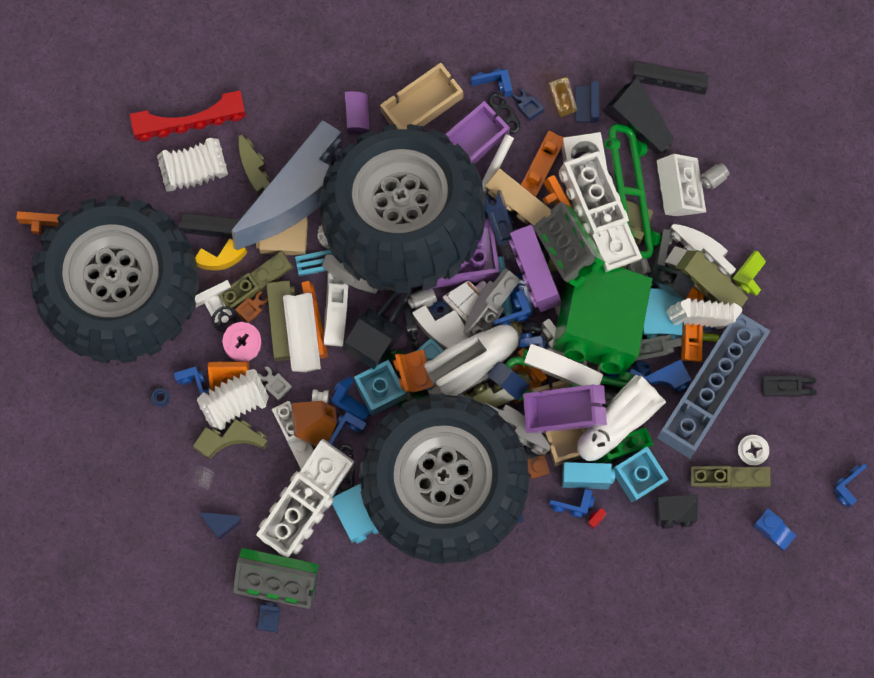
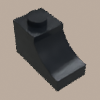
M657 263L648 276L652 278V284L664 289L672 296L684 300L694 286V283L683 272Z

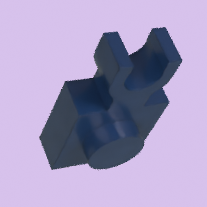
M521 88L520 93L522 96L517 97L514 93L512 97L515 102L520 103L518 105L519 111L530 122L544 112V107L533 95L528 98L526 92Z

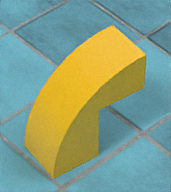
M229 239L218 257L201 248L195 259L199 268L213 271L223 270L237 264L247 254L245 247L239 250L234 249L233 240Z

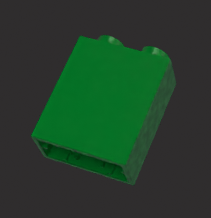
M602 265L577 288L566 281L552 349L563 352L564 357L575 362L586 360L598 364L602 371L609 374L625 372L639 355L652 278L621 267L605 272Z

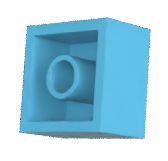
M389 360L379 364L375 369L371 368L354 377V384L371 416L406 399V392L402 390L399 379Z
M648 447L613 468L615 469V478L631 503L669 480Z

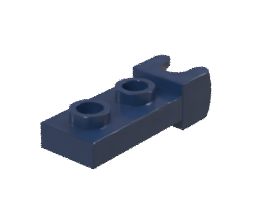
M497 191L495 201L490 200L489 196L485 194V211L488 214L499 246L507 244L512 239L510 233L514 232L515 229L502 191Z

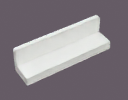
M312 293L297 296L284 295L283 302L291 369L296 372H310L321 369Z

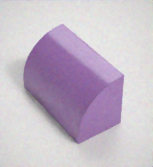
M354 91L345 92L348 133L370 131L367 94Z

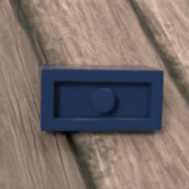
M591 81V86H576L575 121L598 123L599 81Z

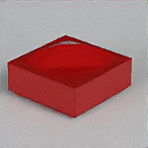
M602 508L592 512L587 525L594 529L606 516V512Z

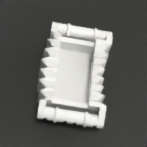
M208 138L204 145L199 142V147L195 144L194 149L190 147L187 151L184 148L183 153L179 149L177 153L173 150L172 154L167 150H163L157 155L158 166L160 167L167 192L176 190L177 186L182 189L183 185L187 189L189 185L195 187L196 183L201 186L203 180L208 183L209 178L214 181L215 176L222 178L228 175L219 139Z
M691 298L678 302L666 310L672 325H679L683 322L684 325L689 323L690 326L694 323L695 326L700 324L701 327L706 325V327H716V329H722L736 322L737 317L742 312V308L735 303L729 306V302L725 305L723 301L719 304L717 301L711 303L710 300L704 303L703 300L697 302V299L691 301Z
M255 369L246 370L245 376L240 373V378L234 376L233 381L227 379V384L221 382L220 388L215 386V391L209 389V395L202 393L197 398L200 409L210 427L220 429L221 431L225 429L226 422L231 424V419L235 420V416L240 418V412L246 415V410L251 412V407L256 410V405L262 409L266 407L269 396Z

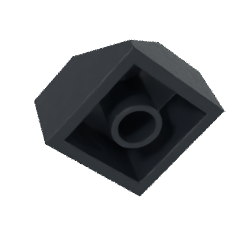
M697 494L658 497L655 501L656 525L661 526L662 529H670L674 525L681 524L682 528L692 527L693 523L697 522Z

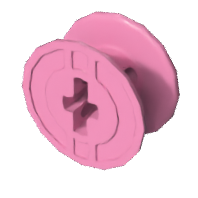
M246 322L234 323L228 327L223 336V346L226 354L234 361L246 362L252 360L257 356L261 348V337L258 330ZM245 336H248V338L245 340L246 345H241L237 349L236 347L239 344L238 339L241 338L243 340Z

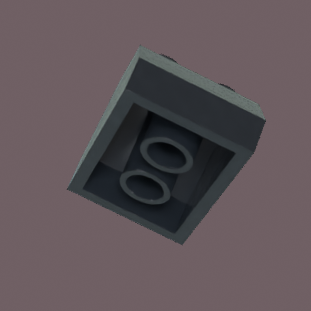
M411 287L410 293L404 294L391 319L384 315L401 293H396L395 291L379 312L368 308L352 329L342 350L375 369L403 334L404 328L396 324L414 287Z

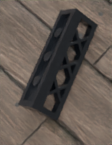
M635 62L632 80L637 78L640 83L705 95L708 88L709 75Z
M182 213L178 228L184 234L232 238V229L241 219Z

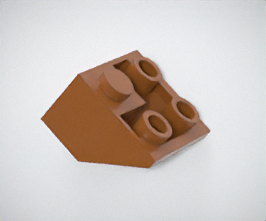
M323 401L293 403L291 407L294 436L317 447L322 439L329 442L337 424L335 407Z

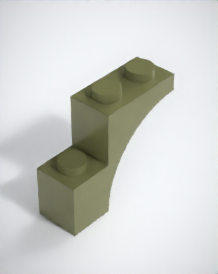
M235 419L222 438V434L214 428L210 430L206 427L193 445V448L211 460L217 452L227 446L251 444L264 450L268 445V441L266 440L267 436L257 430L255 433L250 429L251 425L244 420L239 422Z

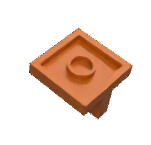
M208 362L210 390L215 391V386L220 388L221 382L227 384V379L233 381L234 376L240 378V373L245 376L246 370H249V362Z

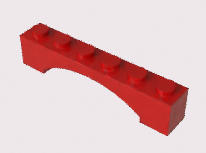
M241 91L222 94L223 98L212 107L186 117H159L149 114L148 110L130 114L134 137L136 140L144 142L150 140V137L158 136L163 138L173 132L181 134L187 132V129L195 128L200 130L210 124L218 126L224 124V121H240L243 117H246Z

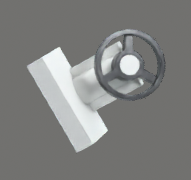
M228 280L195 296V307L205 304L212 317V325L219 332L227 330L220 329L223 324H228L230 321L238 323L237 312L232 307L225 306L219 297L220 293L231 288ZM228 309L235 313V317H231L232 313Z

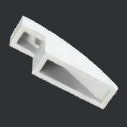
M426 305L412 312V317L422 331L430 339L433 338L444 350L469 338L463 333L465 326L455 310L436 321Z
M533 344L530 345L524 364L540 369L544 374L576 386L600 385L603 374Z

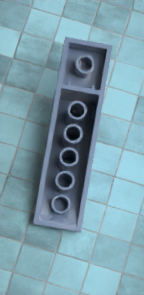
M322 120L232 229L234 249L239 250L275 236L297 224L319 208L321 189L324 188L325 174L331 163L337 158V154L342 150L341 131Z
M740 313L736 322L728 325L657 439L691 459L770 333V330Z

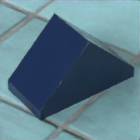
M500 361L488 375L492 381L517 401L530 386Z
M201 512V517L219 540L242 521L241 516Z

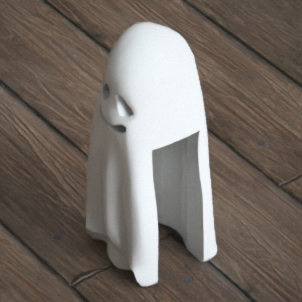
M510 325L493 327L451 346L433 360L427 361L424 367L433 385L438 386L441 393L457 396L493 370L499 361L503 362L513 353L518 346V333Z
M635 375L618 392L606 408L607 425L588 427L583 432L577 443L578 454L586 461L600 459L615 448L631 431L645 423L666 401L643 376Z

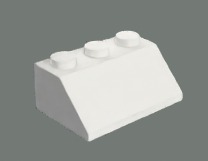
M672 154L657 160V171L660 179V190L662 192L665 215L683 216L705 213L706 207L698 158Z

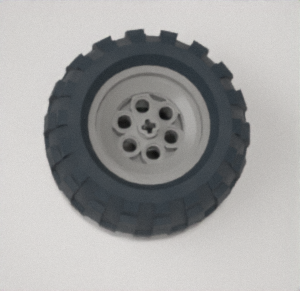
M396 124L382 126L383 132L373 134L372 131H368L357 137L356 145L351 143L348 146L346 145L337 154L334 166H329L324 177V188L321 189L319 203L323 232L334 257L340 264L343 263L346 271L358 281L361 278L364 281L367 280L370 287L381 291L387 290L388 287H394L396 293H410L411 287L422 286L423 290L436 287L437 280L442 277L445 280L447 278L450 280L460 272L461 264L465 261L469 262L478 247L477 240H481L486 222V203L482 180L466 151L458 143L454 145L447 135L437 130H431L427 133L423 126L413 124L407 125V129H397ZM392 218L397 219L396 221H390Z
M107 196V200L103 202H96L94 198L80 202L82 208L73 213L67 209L57 217L59 224L54 229H46L40 239L41 250L39 253L35 252L31 267L34 272L33 278H31L32 297L37 305V311L54 337L61 341L67 349L79 356L85 355L91 357L93 361L110 363V360H120L121 363L137 361L136 357L147 353L149 356H152L162 350L161 345L169 339L174 341L182 332L183 323L186 319L189 320L195 308V296L199 291V275L191 245L184 232L178 228L170 216L162 210L157 211L153 209L151 204L136 198H134L133 202L125 201L123 196ZM122 260L130 261L126 266L121 265ZM98 272L99 277L97 279H93L95 273ZM114 272L115 277L112 278L110 273ZM131 276H138V280L135 283L129 282ZM100 290H107L105 296H98V292ZM120 291L127 292L124 298H117V294Z
M444 393L429 394V397L418 400L414 398L403 403L401 408L392 414L389 413L380 422V426L370 436L365 446L363 461L360 463V493L364 507L378 532L404 554L430 563H461L473 560L475 557L494 549L511 533L518 523L528 496V461L518 434L510 423H507L499 415L498 411L487 404L484 405L473 400L472 397L461 394L457 396L445 395ZM446 453L453 455V460L449 463L442 461V457ZM426 460H432L435 463L432 469L427 470L423 467ZM460 466L468 467L469 471L466 475L461 476L457 473ZM443 472H446L449 478H445L444 481H441V478L438 476L442 475ZM422 480H429L431 486L428 489H422L420 487ZM462 485L465 488V492L462 495H456L454 488ZM439 492L445 493V501L437 502L435 500L436 494Z

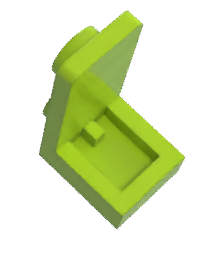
M756 250L753 251L736 273L733 280L743 289V293H751L757 296L761 289L753 279L766 261Z

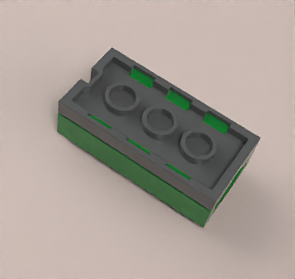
M560 202L550 211L551 215L549 217H543L533 227L563 280L577 288L606 262L574 209Z
M242 548L237 561L233 593L310 609L315 594V582L319 564Z

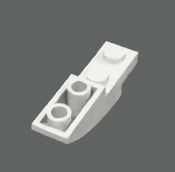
M677 224L671 226L670 236L676 242L680 241L684 245L685 250H699L703 252L709 262L716 264L718 270L729 277L735 273L736 268L724 258L728 250L720 243L693 228Z
M329 272L327 273L323 345L342 347L346 322L348 285Z
M287 401L273 408L272 411L298 465L302 469L314 450L311 444L294 436L292 407L290 402Z

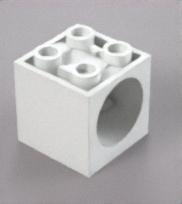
M601 132L563 138L561 147L563 162L571 159V157H574L579 152L594 153L599 151L607 169Z

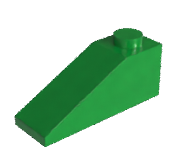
M647 428L630 432L615 448L600 459L595 460V462L603 464L612 463L639 452L646 447L653 446L654 444Z

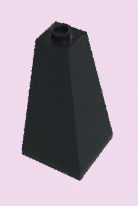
M637 78L626 83L602 110L618 124L630 127L634 131L636 138L646 143L647 147L656 154L665 153L672 146L670 144L674 139Z

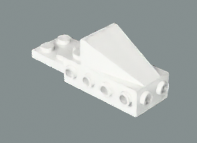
M599 151L594 153L588 152L580 156V158H571L564 161L559 170L560 180L566 185L567 196L572 200V209L578 215L606 262L603 264L605 272L641 260L642 256L627 224L629 221L628 215L622 206L620 196L616 192L612 178L606 169L605 162Z
M322 439L301 471H296L291 477V484L281 492V499L269 510L271 514L259 525L260 530L256 536L284 557L289 558L293 554L297 555L303 547L301 544L303 540H307L314 530L311 529L313 525L321 521L324 516L323 512L334 502L333 496L336 493V489L355 461Z

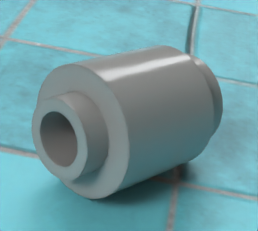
M715 164L701 175V183L706 189L710 188L713 190L727 180L730 173L724 164Z
M430 288L411 293L407 301L411 310L415 309L416 311L425 305L426 307L432 306L433 303L437 302L433 289Z

